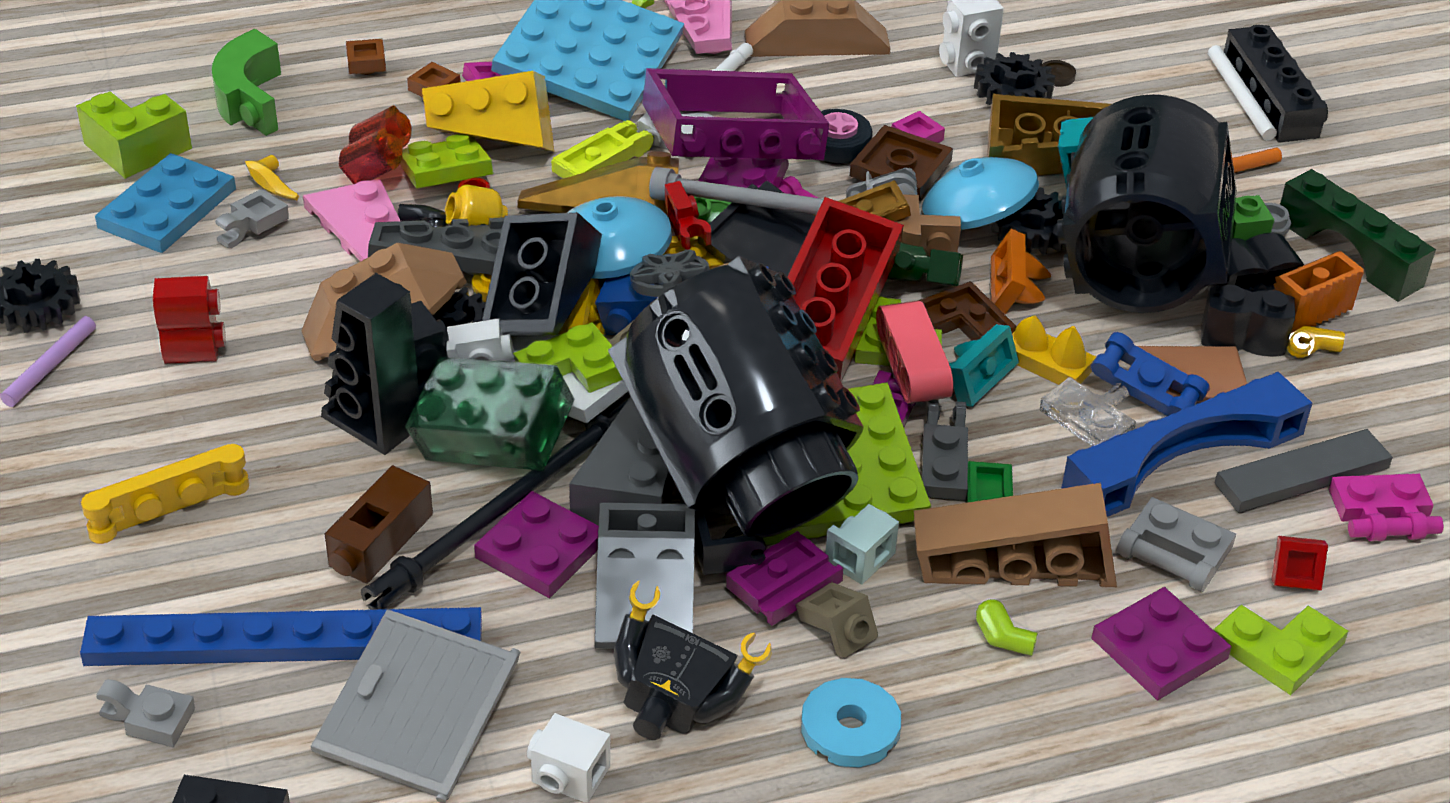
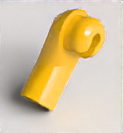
M1303 326L1290 335L1286 348L1292 356L1297 358H1305L1319 349L1341 352L1344 345L1345 332Z

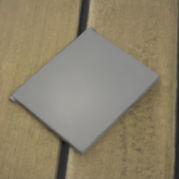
M387 609L314 739L311 750L320 755L437 796L436 800L438 802L445 803L449 799L519 660L521 652L515 648L508 651Z

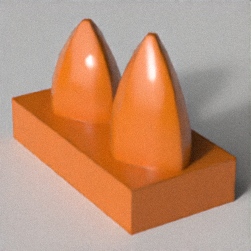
M1013 229L1009 230L991 255V301L1004 314L1008 312L1014 302L1035 304L1044 301L1045 296L1031 280L1051 278V273L1033 255L1026 252L1025 234Z

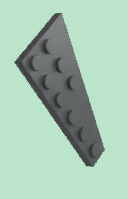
M489 218V225L468 226L467 219H452V225L446 227H432L425 220L375 222L368 244V257L378 250L386 249L396 243H403L451 252L455 256L461 271L472 275H479L480 273L492 275L504 218ZM606 278L598 279L601 286H603Z

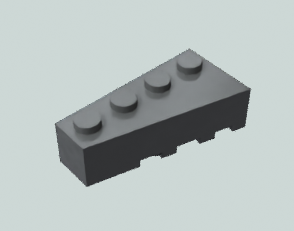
M632 397L626 402L569 483L570 511L598 526L600 503L669 504L675 482Z

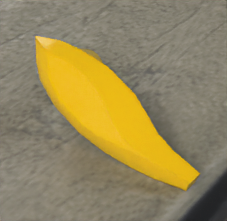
M269 155L259 161H245L251 177L262 188L280 197L298 200L299 195L290 189L278 175L272 172L279 167V161L274 155Z

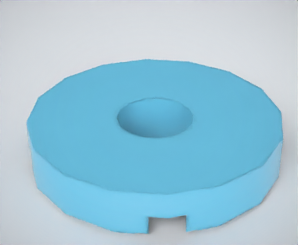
M840 678L824 682L810 692L803 704L801 733L807 746L815 754H817L818 750L821 754L828 756V762L835 765L863 767L878 763L887 756L888 751L893 748L894 744L896 746L900 739L901 711L894 697L881 686L864 679ZM852 717L860 720L863 725L857 728H848L839 723V720Z

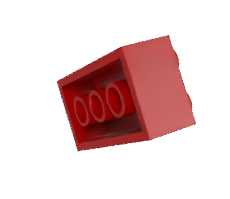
M824 197L789 272L788 278L796 290V294L793 296L799 308L804 310L814 322L817 329L815 334L823 348L835 360L838 367V372L836 373L842 382L895 262V257L899 253L904 225Z

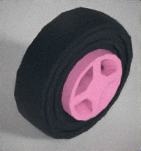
M826 109L821 111L830 123L824 161L833 163L852 162L872 139L873 131L870 122L861 114L851 110Z

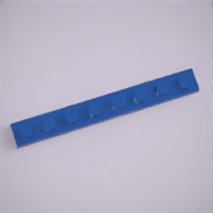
M481 607L389 609L482 641ZM387 609L88 616L80 655L83 666L359 660Z

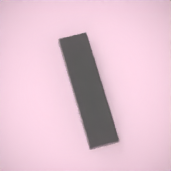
M1364 429L1219 471L1214 483L1235 510L1240 513L1328 487L1332 477L1365 476L1388 469L1393 457L1368 429Z

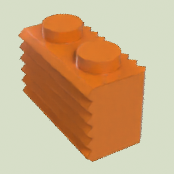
M1337 251L1275 277L1276 283L1273 284L1275 287L1273 290L1295 298V320L1291 334L1303 326L1316 327V323L1322 324L1323 320L1328 321L1329 318H1334L1335 315L1340 316L1341 312L1352 311L1364 269L1342 251Z

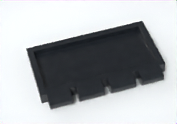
M768 180L759 188L753 183L748 187L784 193ZM732 202L709 223L711 226L712 243L706 245L704 239L698 237V244L724 264L730 263L740 256L756 264L762 263L777 273L781 271L788 277L816 216L808 213Z

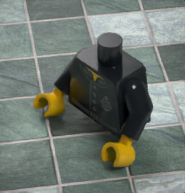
M640 580L634 583L629 593L630 604L633 608L630 615L626 614L624 616L614 647V659L618 681L627 688L623 703L627 708L638 712L633 722L635 731L643 738L657 740L661 737L666 726L681 734L688 733L696 722L707 724L733 711L754 678V675L751 673L754 667L764 665L770 660L772 655L771 644L767 645L765 652L761 656L752 657L748 654V647L753 643L756 634H747L741 643L743 658L739 664H736L738 655L656 615L652 614L649 622L645 620L647 611L656 606L660 598V591L658 586H656L653 601L648 604H642L635 597Z

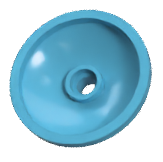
M998 157L969 159L947 172L931 187L923 201L922 210L924 215L960 216L961 230L984 226L1001 220L1025 206L1035 196L1039 187V180L1036 171L1031 166L1015 159Z
M626 196L604 197L585 202L567 212H578L602 234L595 272L592 276L595 279L613 278L630 274L631 270L642 262L643 256L648 254L663 255L672 239L671 224L667 215L660 208L642 199Z

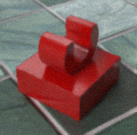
M1278 536L1271 579L1274 586L1322 591L1328 552L1326 541Z

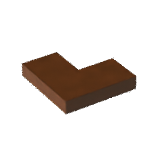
M971 281L918 300L923 302L934 329L942 330V334L959 328L972 341L980 339L996 324L1010 326L1012 334L1017 327Z

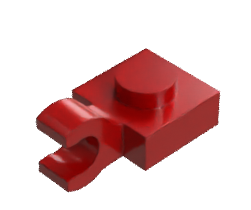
M681 181L664 184L666 215L681 246L685 250L691 249L690 238L694 236L703 238L705 244L710 245L712 243L711 226L707 221L698 219V207L694 196H687Z

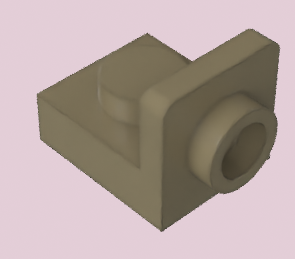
M831 582L796 604L800 621L830 632L835 653L842 658H847L878 637L868 595Z

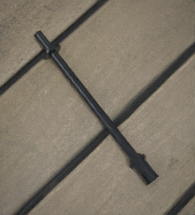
M629 399L604 416L599 413L591 421L585 423L586 430L414 558L399 556L392 561L390 570L361 589L363 601H366L371 596H378L367 604L370 610L385 609L406 592L414 593L423 586L425 572L523 500L531 491H535L598 444Z

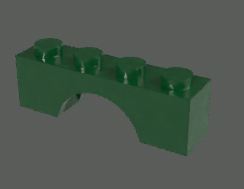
M1313 169L1285 182L1280 205L1289 212L1291 220L1290 230L1305 240L1325 229L1342 234L1358 250L1365 266L1367 282L1397 302L1425 286L1436 252L1434 247Z

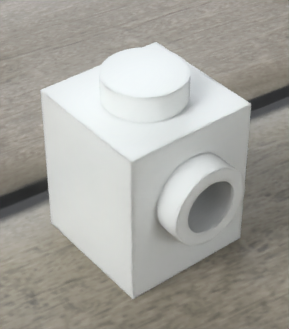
M554 713L545 729H539L534 733L528 746L527 758L531 759L532 782L540 785L550 793H561L588 803L610 768V734Z

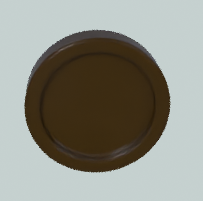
M1050 60L1042 64V67L1050 66L1052 68L1051 74L1056 76L1054 86L1064 87L1075 81L1076 69L1070 63L1061 60Z

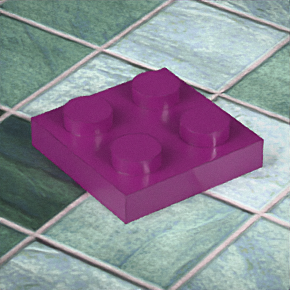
M710 157L698 181L748 188L753 183L759 188L768 180L779 188L789 167L788 159Z
M531 491L474 544L475 558L550 599L598 551L599 526Z
M1165 586L1096 624L1091 637L1096 644L1157 701L1229 658L1232 647Z

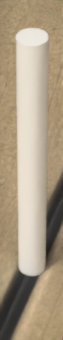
M1218 45L1212 46L1208 50V56L1262 138L1266 141L1272 140L1277 134L1276 129L1221 47Z

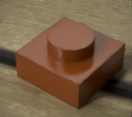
M383 38L346 41L349 74L360 73L369 75L375 72L386 71Z
M431 62L407 78L408 91L423 97L422 88L461 82L460 74Z

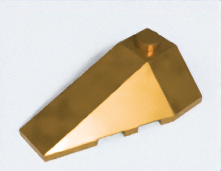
M649 152L647 157H637L521 190L517 200V208L567 213L573 207L591 200L612 196H626L645 200L660 208L666 214L665 201L650 197V178L655 167L670 168L676 174H679V158H671V154L667 152Z

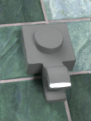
M260 189L230 204L231 213L222 214L215 220L218 226L227 231L218 236L217 241L227 248H233L243 240L248 230L253 231L257 235L289 219L288 205L264 189Z
M105 680L96 695L97 699L105 701L99 711L100 716L113 721H124L126 735L173 748L195 710L193 696L148 684L145 685L141 694L137 695L121 682Z

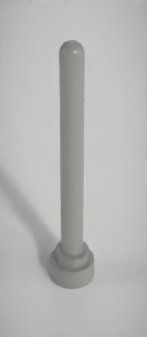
M663 167L654 168L649 184L650 197L656 200L665 201L664 184L681 181L687 196L693 195L698 198L817 215L824 200L821 198L682 179L681 175L676 174L673 169Z

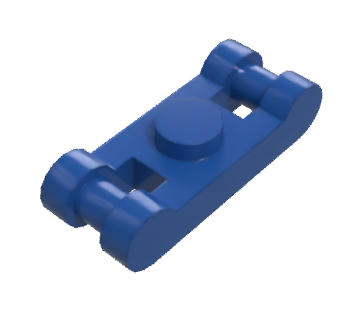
M1113 332L1105 343L1106 351L1104 354H1098L1091 364V370L1096 376L1166 416L1179 412L1187 406H1194L1197 401H1202L1210 390V385L1204 378L1195 374L1188 375L1137 347L1128 336L1120 332ZM1120 360L1131 366L1128 371L1119 366L1118 362ZM1171 388L1181 395L1173 397L1168 394V391Z

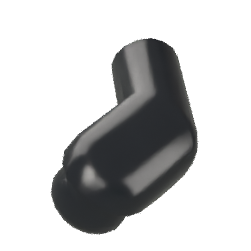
M399 204L398 217L400 221L425 220L432 227H446L450 225L446 223V215L442 210L427 205Z

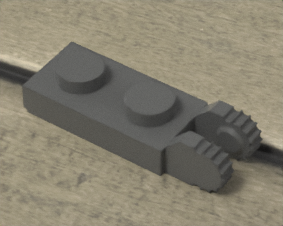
M928 401L926 424H924L921 465V478L929 498L966 501L968 480V427H965L966 402L956 401L952 412L954 426L937 425L940 417L939 401Z

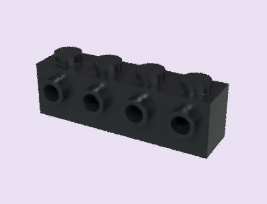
M1253 25L1245 28L1228 29L1224 53L1276 129L1275 139L1277 142L1320 138L1323 124L1328 118L1327 104L1321 99L1312 86L1311 81L1306 78L1298 67L1296 60L1291 57L1269 25Z

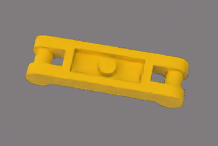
M237 444L224 445L86 494L81 500L84 516L89 519L86 525L89 539L98 544L108 543L116 537L117 532L222 494L237 496L245 493L249 489V479L247 471L243 469L246 464L243 448Z

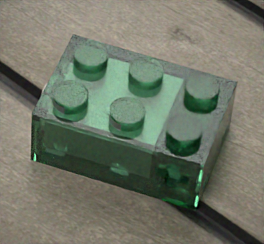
M439 357L405 428L425 460L544 471L575 398L557 365Z

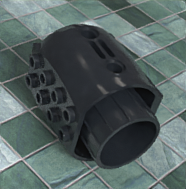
M1167 95L1133 96L1104 108L1086 125L1080 135L1077 151L1071 153L1070 174H1067L1066 179L1067 195L1062 197L1063 219H1058L1057 221L1059 244H1066L1067 254L1064 255V272L1066 278L1073 279L1075 294L1089 293L1100 302L1123 311L1154 313L1169 310L1186 303L1205 291L1211 284L1228 283L1237 195L1228 122H1218L1210 113L1196 104Z
M738 256L729 264L697 274L660 295L635 318L627 332V336L608 349V352L687 507L726 516L733 515L745 536L767 538L790 531L815 519L838 504L853 490L858 482V472L848 450L859 439L864 426L856 414L860 411L859 404L853 394L843 387L836 373L838 372V367L835 360L823 348L815 334L817 329L814 322L804 310L799 308L793 296L796 294V290L792 282L781 271L777 273L768 269L762 263L756 264ZM689 327V337L682 344L683 333Z

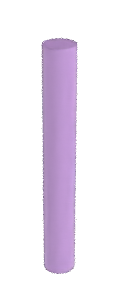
M83 316L0 394L2 402L9 407L15 406L96 329L95 322L90 317Z

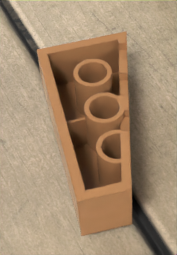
M1101 483L914 511L917 554L924 583L986 584L989 578H1003L1011 582V585H1029L1030 579H1057L1058 586L1077 587L1078 580H1099L1100 587H1117Z

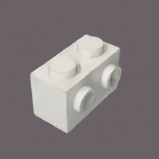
M948 0L947 12L943 14L944 38L943 43L939 47V54L943 64L949 67L955 77L975 74L977 65L984 64V58L986 57L995 60L996 53H998L1004 8L997 0Z

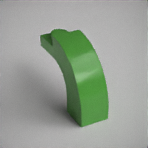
M252 29L234 38L222 47L212 63V78L216 105L221 117L229 125L244 120L247 125L253 126L267 136L278 130L275 99L258 86L281 75L278 43L257 29Z

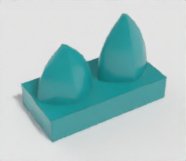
M996 324L980 339L964 342L954 347V351L959 358L955 362L949 363L952 371L953 388L957 402H966V406H973L1019 363L1010 326Z

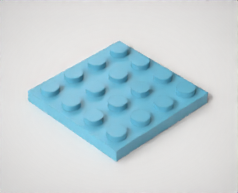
M534 0L492 59L491 71L501 75L535 71L545 76L547 92L626 121L631 119L643 99L646 68L661 69L683 34L684 23L623 0Z

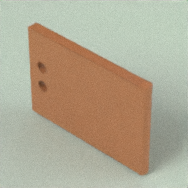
M1137 346L1188 375L1195 374L1204 378L1209 383L1210 390L1202 401H1197L1196 404L1209 400L1219 393H1226L1247 384L1237 347ZM1171 388L1168 391V394L1173 397L1181 395Z

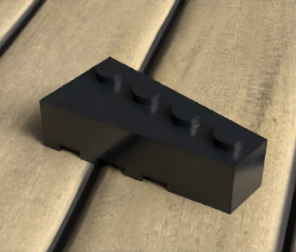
M375 273L336 302L331 338L336 343V350L329 354L328 366L333 369L332 378L325 382L324 394L329 398V401L322 407L321 417L383 455H386L420 428L421 413L420 415L418 414L420 400L410 291L402 285Z

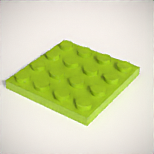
M888 382L848 389L859 404L860 411L856 414L864 426L859 439L848 450L858 472L856 486L843 500L815 519L790 531L761 538L765 546L776 544L796 531H799L807 539L827 536V530L832 525L840 528L848 517H855L868 504L886 512L892 518L898 520L899 524L913 522L915 510L931 508Z

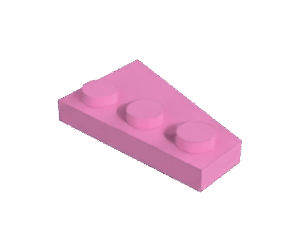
M664 0L675 20L684 23L683 33L696 54H718L722 51L732 50V0Z

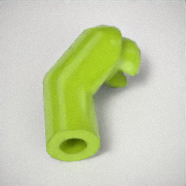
M986 600L978 606L976 620L990 645L1030 656L1033 655L1037 632L1014 627L1004 605L998 600Z

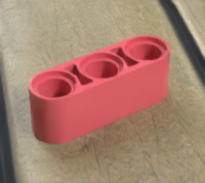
M912 301L878 306L876 311L878 335L905 402L910 404L950 398L953 394L952 371L923 302Z

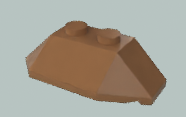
M775 0L745 30L744 36L745 43H749L753 48V54L750 57L890 54L891 50L886 28L856 0Z
M396 243L386 249L376 251L370 257L347 269L337 271L331 277L322 281L301 330L312 359L314 361L323 360L336 350V343L331 338L337 300L375 273L402 285L410 291L411 303L421 300L429 312L434 315L452 297L456 289H461L467 283L453 253Z

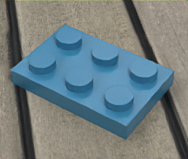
M170 153L95 215L97 228L163 253L236 190L235 178L227 173Z

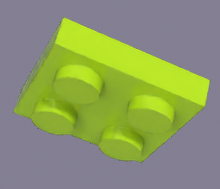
M466 134L451 135L446 138V141L432 144L429 141H417L410 143L408 148L398 150L400 166L416 189L493 174L491 158L473 136L469 137Z

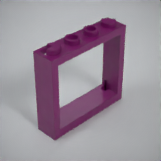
M646 68L642 104L672 156L824 160L830 123L792 73ZM660 79L665 80V86L663 85ZM777 83L785 84V89L782 93H776ZM680 111L781 114L784 119L682 116ZM693 125L692 134H683L681 126Z

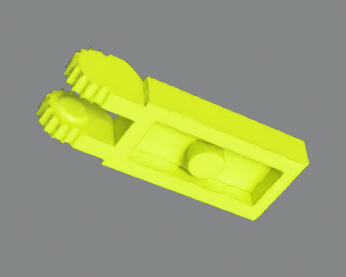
M630 120L623 121V123L620 122L611 128H605L553 157L551 160L552 172L562 178H567L627 161L634 156L641 157L644 153L650 151L652 144H654V136L647 130L637 133V125Z

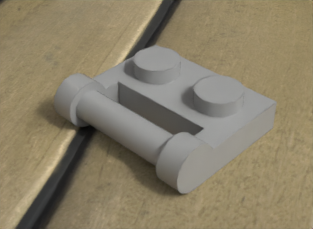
M1151 497L1130 529L1127 528L1118 543L1116 553L1128 559L1135 556L1190 581V587L1203 592L1232 549L1236 533Z

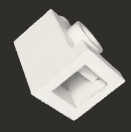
M499 319L447 327L449 341H447L446 351L451 370L460 371L461 367L462 371L499 374L500 369L502 374H507V361L514 360V350L511 335L502 334ZM453 361L459 363L460 367L455 365ZM492 364L497 365L499 369L494 368Z

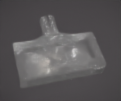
M1069 377L1040 400V411L1091 447L1107 441L1115 435H1122L1132 431L1136 427L1135 420L1115 408L1129 397L1127 388L1124 385L1121 387V383H1116L1106 393L1098 395Z

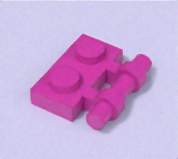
M1420 473L1332 477L1329 492L1341 522L1349 521L1348 533L1351 538L1366 537L1368 541H1384L1387 536L1406 535L1409 540L1425 539L1428 534H1441L1443 532L1444 524L1442 517L1430 516L1434 505Z

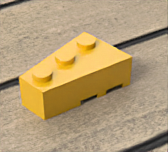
M535 71L422 88L426 125L429 128L440 132L466 134L469 137L473 136L479 139L555 152L545 76Z

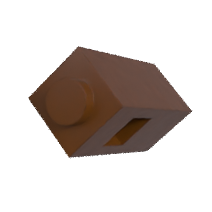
M392 465L324 533L329 567H332L343 576H351L368 584L433 515L430 481Z

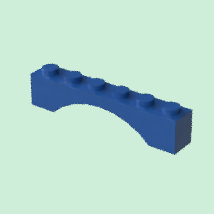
M1279 372L1261 379H1254L1246 385L1226 393H1219L1209 400L1194 406H1187L1179 412L1159 420L1150 421L1142 427L1122 435H1115L1107 441L1087 449H1080L1067 456L1061 489L1101 483L1106 515L1109 517L1130 508L1134 495L1145 478L1160 465L1177 456L1199 449L1219 446H1252L1270 449L1304 435L1312 402Z

